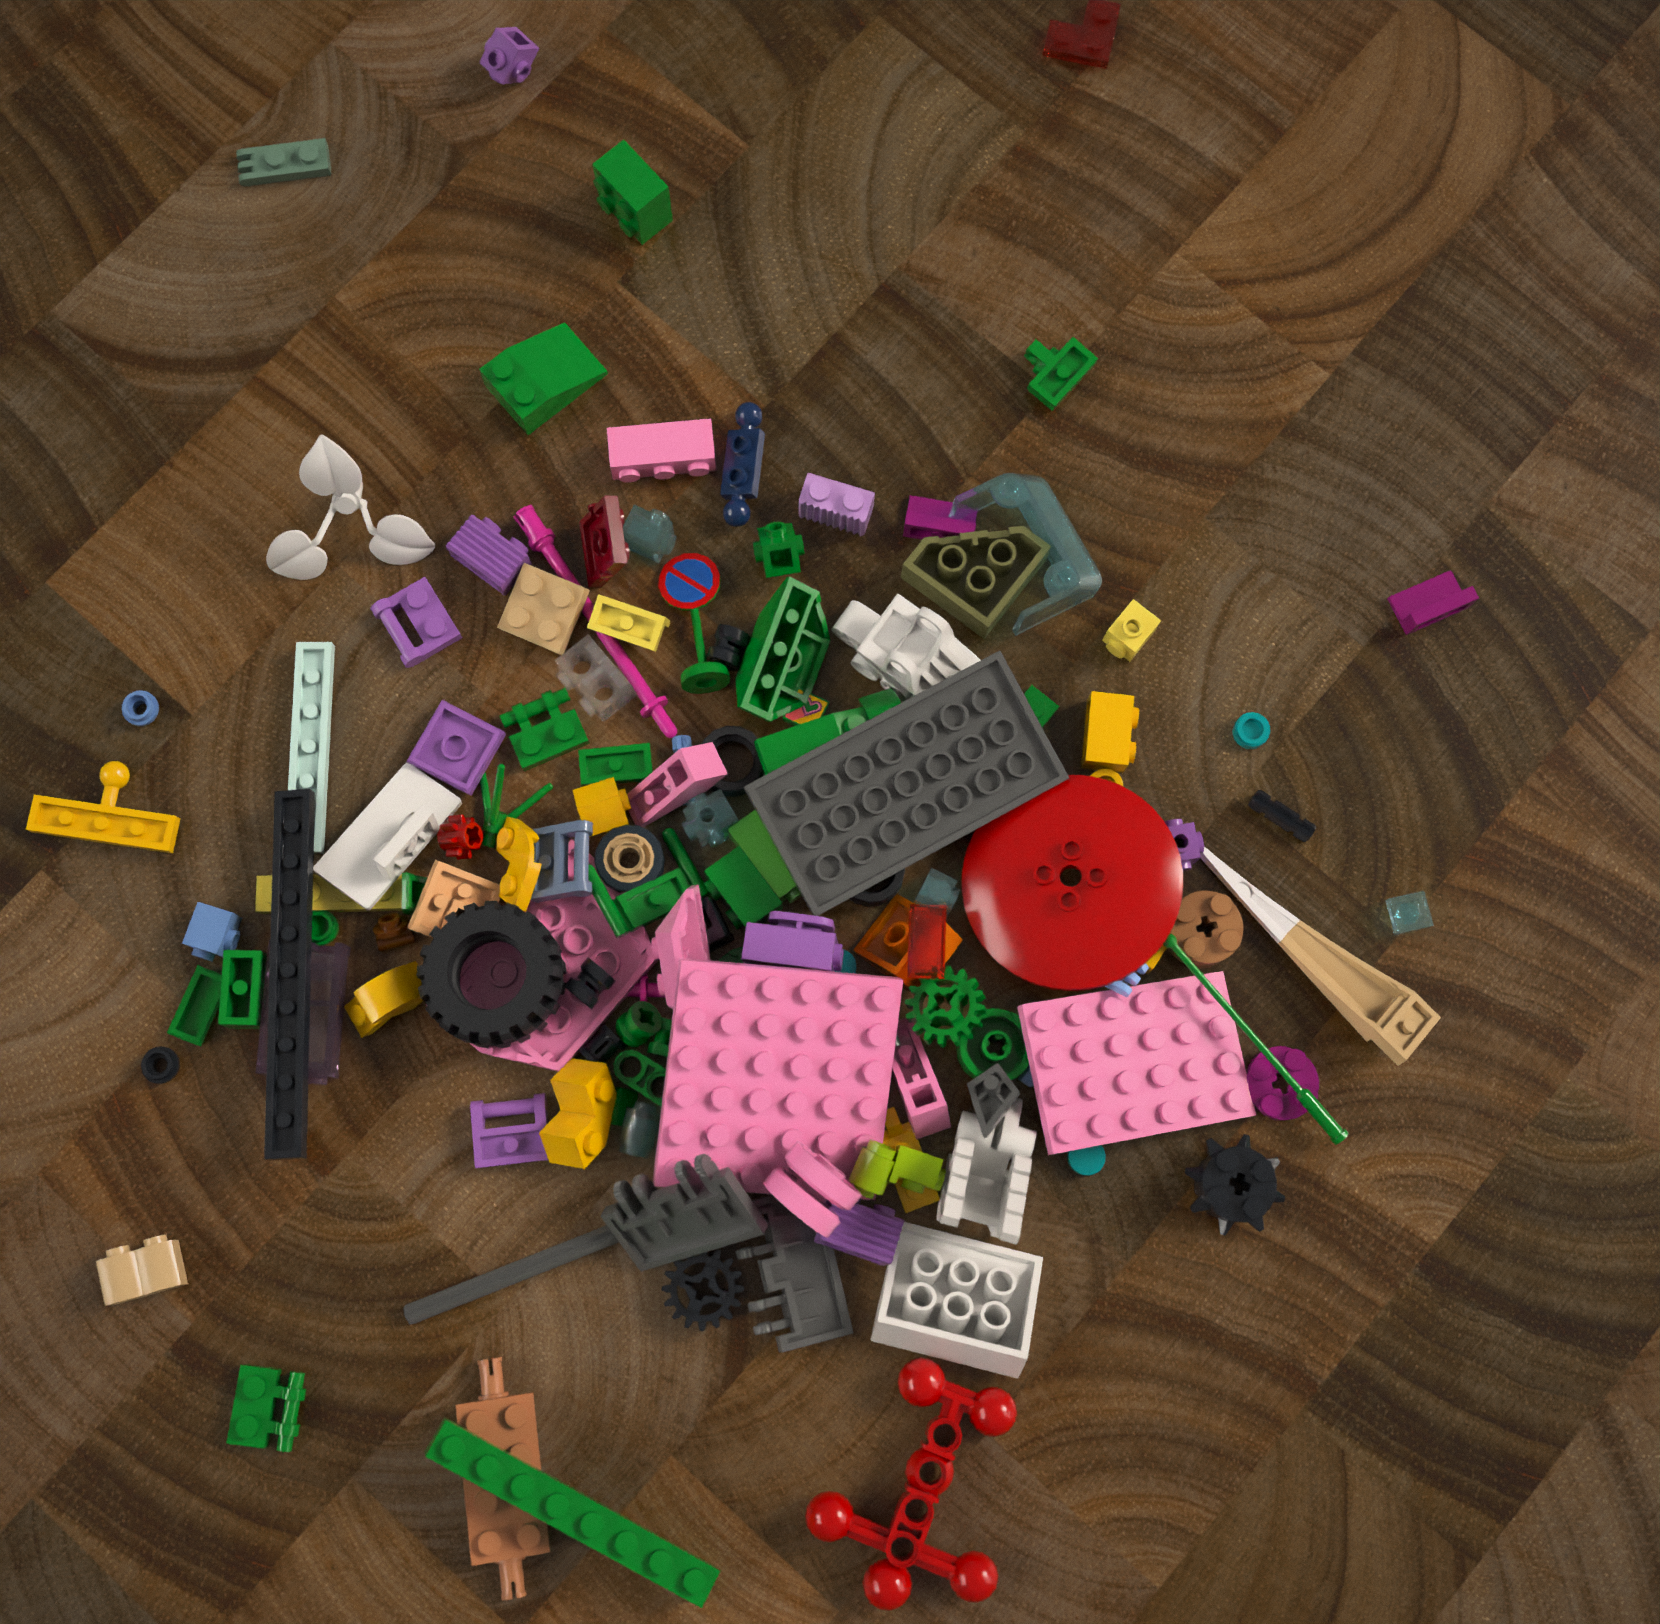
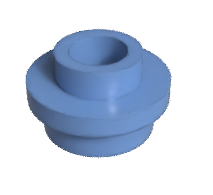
M139 690L132 692L125 697L122 703L124 718L135 726L150 724L159 713L157 699L147 691ZM146 704V711L138 715L136 712L138 706Z

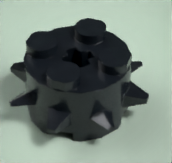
M1246 1134L1243 1135L1237 1146L1223 1148L1212 1138L1206 1140L1208 1157L1200 1162L1199 1167L1185 1169V1174L1194 1179V1191L1198 1195L1189 1207L1192 1213L1206 1211L1210 1216L1218 1219L1220 1234L1226 1236L1234 1222H1247L1258 1232L1264 1230L1262 1216L1271 1208L1272 1203L1284 1202L1285 1196L1277 1191L1275 1168L1280 1163L1278 1157L1266 1159L1262 1154L1252 1150L1250 1136ZM1238 1177V1182L1241 1183V1190L1236 1191V1194H1234V1187L1229 1185V1180Z

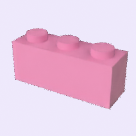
M711 419L607 428L609 461L613 480L629 483L638 481L641 477L654 476L656 479H669L674 477L675 474L689 473L691 476H703L708 474L709 471H716Z

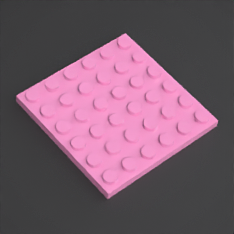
M679 958L653 1175L654 1186L668 1187L680 1183L677 1181L674 1173L676 1162L686 1160L694 1167V1158L706 1153V1155L708 1154L711 1157V1160L714 1161L719 1170L729 1167L746 1192L771 1194L763 1182L774 1168L785 1169L797 1179L799 1177L787 1164L785 1155L797 1141L807 1146L817 1155L820 1154L826 1158L848 1180L862 1147H867L870 1139L883 1143L903 979L900 977ZM876 1194L873 1199L862 1196L861 1200H876Z

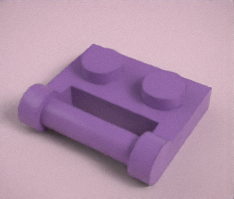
M426 577L421 578L389 598L378 600L370 608L375 618L381 619L402 654L400 659L406 668L419 664L462 638ZM402 607L424 642L418 647L413 646L393 613Z
M546 1093L534 1094L533 1098L485 1104L483 1100L471 1101L470 1111L475 1168L548 1160L539 1132L548 1124ZM535 1113V1123L485 1129V1118Z

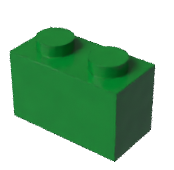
M740 846L704 870L708 881L703 885L715 901L721 898L727 905L729 910L725 912V915L736 930L741 927L746 930L747 922L763 924L768 920L769 912L783 909L780 899Z
M224 950L218 1025L230 1029H267L269 954L257 950Z

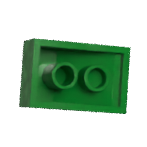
M565 322L506 348L479 369L486 388L527 435H530L608 375V371Z
M864 707L832 713L756 739L754 745L765 775L868 721Z

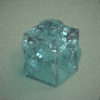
M721 789L708 796L705 793H701L693 797L686 803L688 807L682 810L686 820L681 822V825L691 842L697 839L701 847L708 844L711 847H715L726 841L730 837L728 829L738 822L737 816ZM707 818L713 819L710 822H703Z

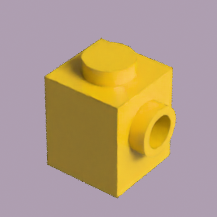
M614 777L573 790L581 820L593 823L592 836L603 832L608 833L613 828L629 824L625 810L632 809L625 788L618 790Z

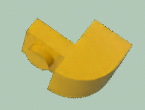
M416 961L391 969L353 992L355 997L344 1008L361 1038L373 1034L392 1017L411 1011L424 1001L420 998L418 987L422 986V982L416 977L418 966Z

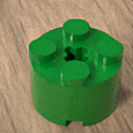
M987 1009V1014L977 1016L983 1024L982 1028L972 1026L970 1029L974 1038L970 1040L965 1035L959 1037L960 1046L956 1047L959 1064L971 1079H975L998 1063L1012 1081L1020 1076L1029 1065L1019 1015L1003 1009ZM991 1038L994 1043L998 1041L1002 1043L1003 1047L999 1050L1001 1056H998L995 1052L990 1054L986 1048L990 1045L988 1039Z

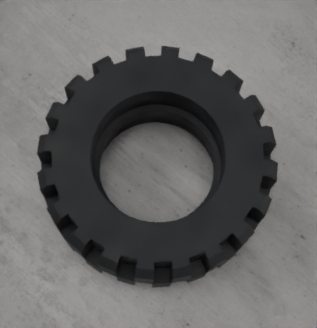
M485 901L484 906L480 907L475 903L465 905V912L457 915L453 911L444 917L448 923L441 929L435 926L429 933L433 937L429 946L423 944L419 955L424 958L423 965L417 966L416 976L422 982V986L418 987L420 998L426 1002V1011L431 1018L439 1023L441 1028L466 1043L483 1048H489V1046L506 1048L510 1047L511 1043L515 1041L523 1043L531 1039L530 1034L536 1029L541 1032L548 1025L545 1021L551 1013L555 1015L560 1007L557 1001L559 996L565 993L563 974L567 973L565 961L561 957L562 950L558 942L551 935V932L534 915L528 911H522L516 905L507 903L504 906L500 905L497 901ZM498 941L508 943L519 950L526 963V977L521 990L510 1002L495 1009H481L472 1005L466 1000L460 989V973L463 964L469 955L482 945Z

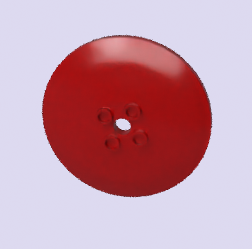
M1068 775L1069 779L976 829L968 845L963 862L962 896L965 911L973 932L988 954L998 964L1022 980L1037 986L1063 991H1082L1107 986L1126 978L1144 966L1160 950L1171 933L1179 914L1183 894V869L1177 844L1171 831L1155 809L1131 790L1106 779L1085 775ZM1070 868L1078 870L1082 875L1081 881L1072 887L1066 886L1060 881L1063 871Z

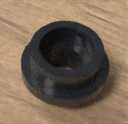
M163 1046L150 1049L144 1055L141 1062V1070L144 1077L150 1082L164 1084L174 1079L180 1068V1060L176 1052ZM161 1059L167 1061V1067L163 1072H159L156 1068L157 1062Z

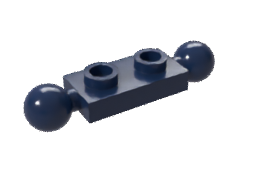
M745 402L738 406L735 412V420L740 429L728 430L720 495L725 500H730L724 506L723 517L726 523L733 527H741L750 519L751 512L745 499H757L765 433L760 428H757L762 421V411L758 405L752 402Z

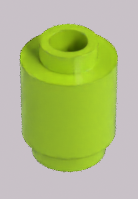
M872 1139L869 1140L867 1147H862L848 1179L862 1196L873 1199L875 1194L881 1196L884 1194L895 1164L894 1159L897 1151Z

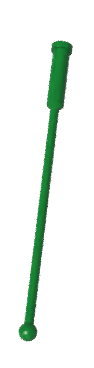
M1169 934L1163 945L1175 952L1295 1090L1297 1100L1331 1137L1332 1143L1336 1145L1342 1142L1349 1134L1347 1130L1335 1121L1309 1089H1304L1297 1083L1178 946L1175 935Z

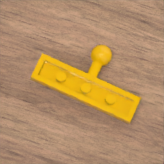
M110 761L103 765L100 770V781L104 785L100 804L41 795L33 796L26 830L32 833L173 854L180 824L179 817L115 807L119 789L123 788L130 778L127 766L119 761Z

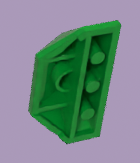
M790 576L786 577L760 612L735 677L738 708L767 722H771L806 705L831 641L826 618L820 604L822 601L819 591ZM798 687L804 689L803 694L796 692Z

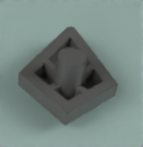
M998 1063L967 1084L984 1138L990 1135L1020 1095L1019 1090Z

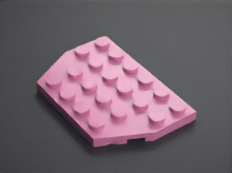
M572 839L568 842V882L574 881V840ZM589 854V864L593 865L597 872L595 858ZM601 879L612 900L625 893H620L608 887ZM593 895L587 897L573 896L540 903L530 900L527 911L534 915L558 942L562 950L561 957L566 964L567 973L563 974V981L565 983L571 977H576L581 972V965L587 958H590L616 982L609 990H603L599 995V1002L593 1009H590L565 988L564 995H560L557 1001L560 1004L555 1015L551 1013L545 1020L548 1025L541 1032L536 1029L530 1034L531 1039L523 1043L518 1041L512 1042L511 1046L506 1048H498L496 1046L483 1048L471 1044L479 1052L559 1072L568 1061L576 1057L581 1046H585L600 1029V1026L606 1022L624 1001L632 988L641 981V977L647 974L658 961V959L655 960L653 957L651 941L645 927L643 926L617 939ZM500 941L487 943L473 951L463 964L460 973V989L466 1000L481 1009H495L510 1002L519 993L525 981L526 963L522 954L514 946ZM586 981L585 984L592 988V985Z

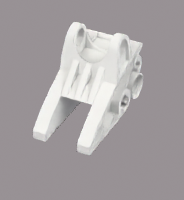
M896 594L881 616L864 604L852 600L831 629L840 640L856 650L857 654L850 662L851 665L868 679L874 681L878 678L881 679L880 684L885 690L892 688L903 702L981 661L954 637L953 630L945 619L927 607L922 606L919 609L900 594Z
M1016 1099L987 1138H984L976 1114L967 1111L962 1112L956 1132L954 1150L947 1158L946 1175L937 1208V1221L958 1227L960 1218L987 1225L992 1237L1013 1244L1018 1243L1032 1164L1031 1155L1036 1139V1131L1019 1126L1023 1099ZM1011 1159L1012 1162L1010 1165V1169L1006 1170L1009 1160Z

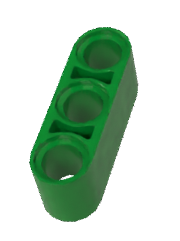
M635 1050L621 1052L614 1061L616 1077L627 1086L662 1107L663 1098L654 1095L653 1085L658 1079L665 1078L666 1069ZM630 1058H636L641 1062V1071L633 1078H627L622 1073L623 1063Z

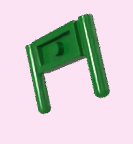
M666 828L661 836L679 868L625 892L613 900L594 866L589 864L588 881L592 882V895L617 939L667 916L684 891L691 885L699 884L700 895L704 898L709 895V892L703 885L704 881L673 828Z

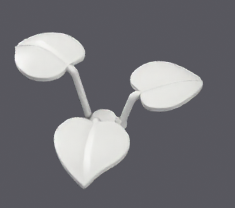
M321 434L311 450L303 458L299 475L304 486L313 493L321 496L333 494L330 509L316 537L312 541L302 531H286L273 540L268 549L266 561L269 569H272L273 572L289 578L309 580L318 577L326 569L327 555L317 545L320 544L336 511L342 514H351L361 509L368 532L374 535L369 543L371 553L381 561L389 564L406 565L420 561L434 550L435 543L416 521L403 515L386 516L378 522L377 528H375L367 509V501L361 499L363 483L358 465L345 450Z

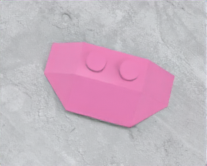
M699 884L691 885L684 891L655 931L656 937L651 939L653 957L655 960H660L662 972L657 975L658 990L661 996L666 997L667 1006L671 1009L674 1006L679 958L711 961Z

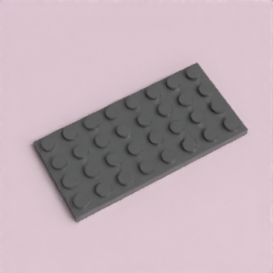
M999 650L743 788L811 914L818 916L1069 779V776Z

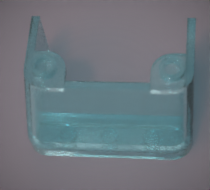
M1004 473L955 497L948 518L960 520L995 502L1007 509L1019 507L1032 532L1052 546L1048 555L1052 565L1047 569L1043 579L1044 587L1050 597L1021 611L1012 629L1015 636L1096 595L1102 583L1101 573L1044 478L1030 474Z

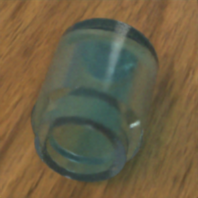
M635 1101L634 1108L626 1106L618 1142H621L619 1152L648 1158L650 1150H654L659 1131L661 1114L656 1113L657 1106Z

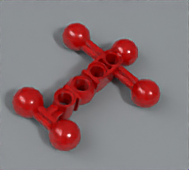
M922 1357L912 1359L899 1372L897 1382L899 1393L906 1402L915 1407H929L936 1402L942 1403L939 1415L930 1419L926 1425V1441L921 1440V1447L911 1454L906 1463L905 1474L907 1481L904 1485L906 1491L902 1493L897 1502L888 1528L854 1514L849 1500L841 1493L834 1491L821 1492L813 1497L806 1508L805 1514L807 1528L820 1541L834 1542L846 1536L886 1553V1559L877 1560L869 1566L863 1579L864 1595L869 1603L877 1609L885 1611L898 1609L909 1598L912 1580L906 1567L911 1565L949 1579L955 1594L966 1602H982L993 1594L997 1587L999 1576L997 1566L989 1556L983 1552L969 1551L957 1557L924 1542L934 1516L933 1502L939 1503L940 1498L938 1495L946 1491L953 1481L954 1467L952 1461H954L956 1456L952 1452L958 1449L962 1441V1432L959 1424L963 1414L969 1415L970 1422L978 1432L989 1437H998L1006 1434L1013 1427L1017 1417L1014 1399L1002 1388L988 1387L983 1388L977 1393L946 1380L943 1370L933 1360ZM941 1424H949L953 1427V1438L947 1444H938L933 1438L934 1430ZM933 1461L940 1466V1473L933 1481H924L919 1476L920 1468L925 1462ZM920 1499L925 1502L926 1511L923 1516L914 1519L906 1515L905 1508L909 1501ZM899 1537H906L912 1542V1549L905 1556H897L891 1551V1544Z

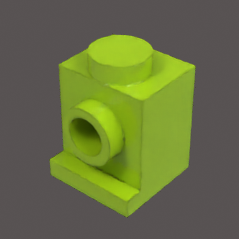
M903 1145L896 1146L895 1164L888 1183L896 1184L897 1180L901 1179L903 1180L901 1187L923 1194L924 1187L940 1191L946 1175V1169L941 1168L944 1159Z

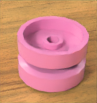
M797 1141L785 1155L787 1164L799 1175L798 1179L785 1169L774 1168L763 1184L775 1198L799 1219L822 1236L828 1238L840 1224L837 1213L826 1201L829 1200L842 1210H851L862 1197V1194L831 1162Z

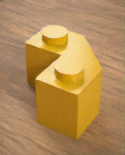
M572 1058L550 1080L560 1111L539 1132L549 1163L585 1169L606 1146L617 1093L607 1063Z

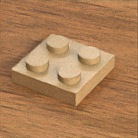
M523 563L497 628L564 655L590 590Z

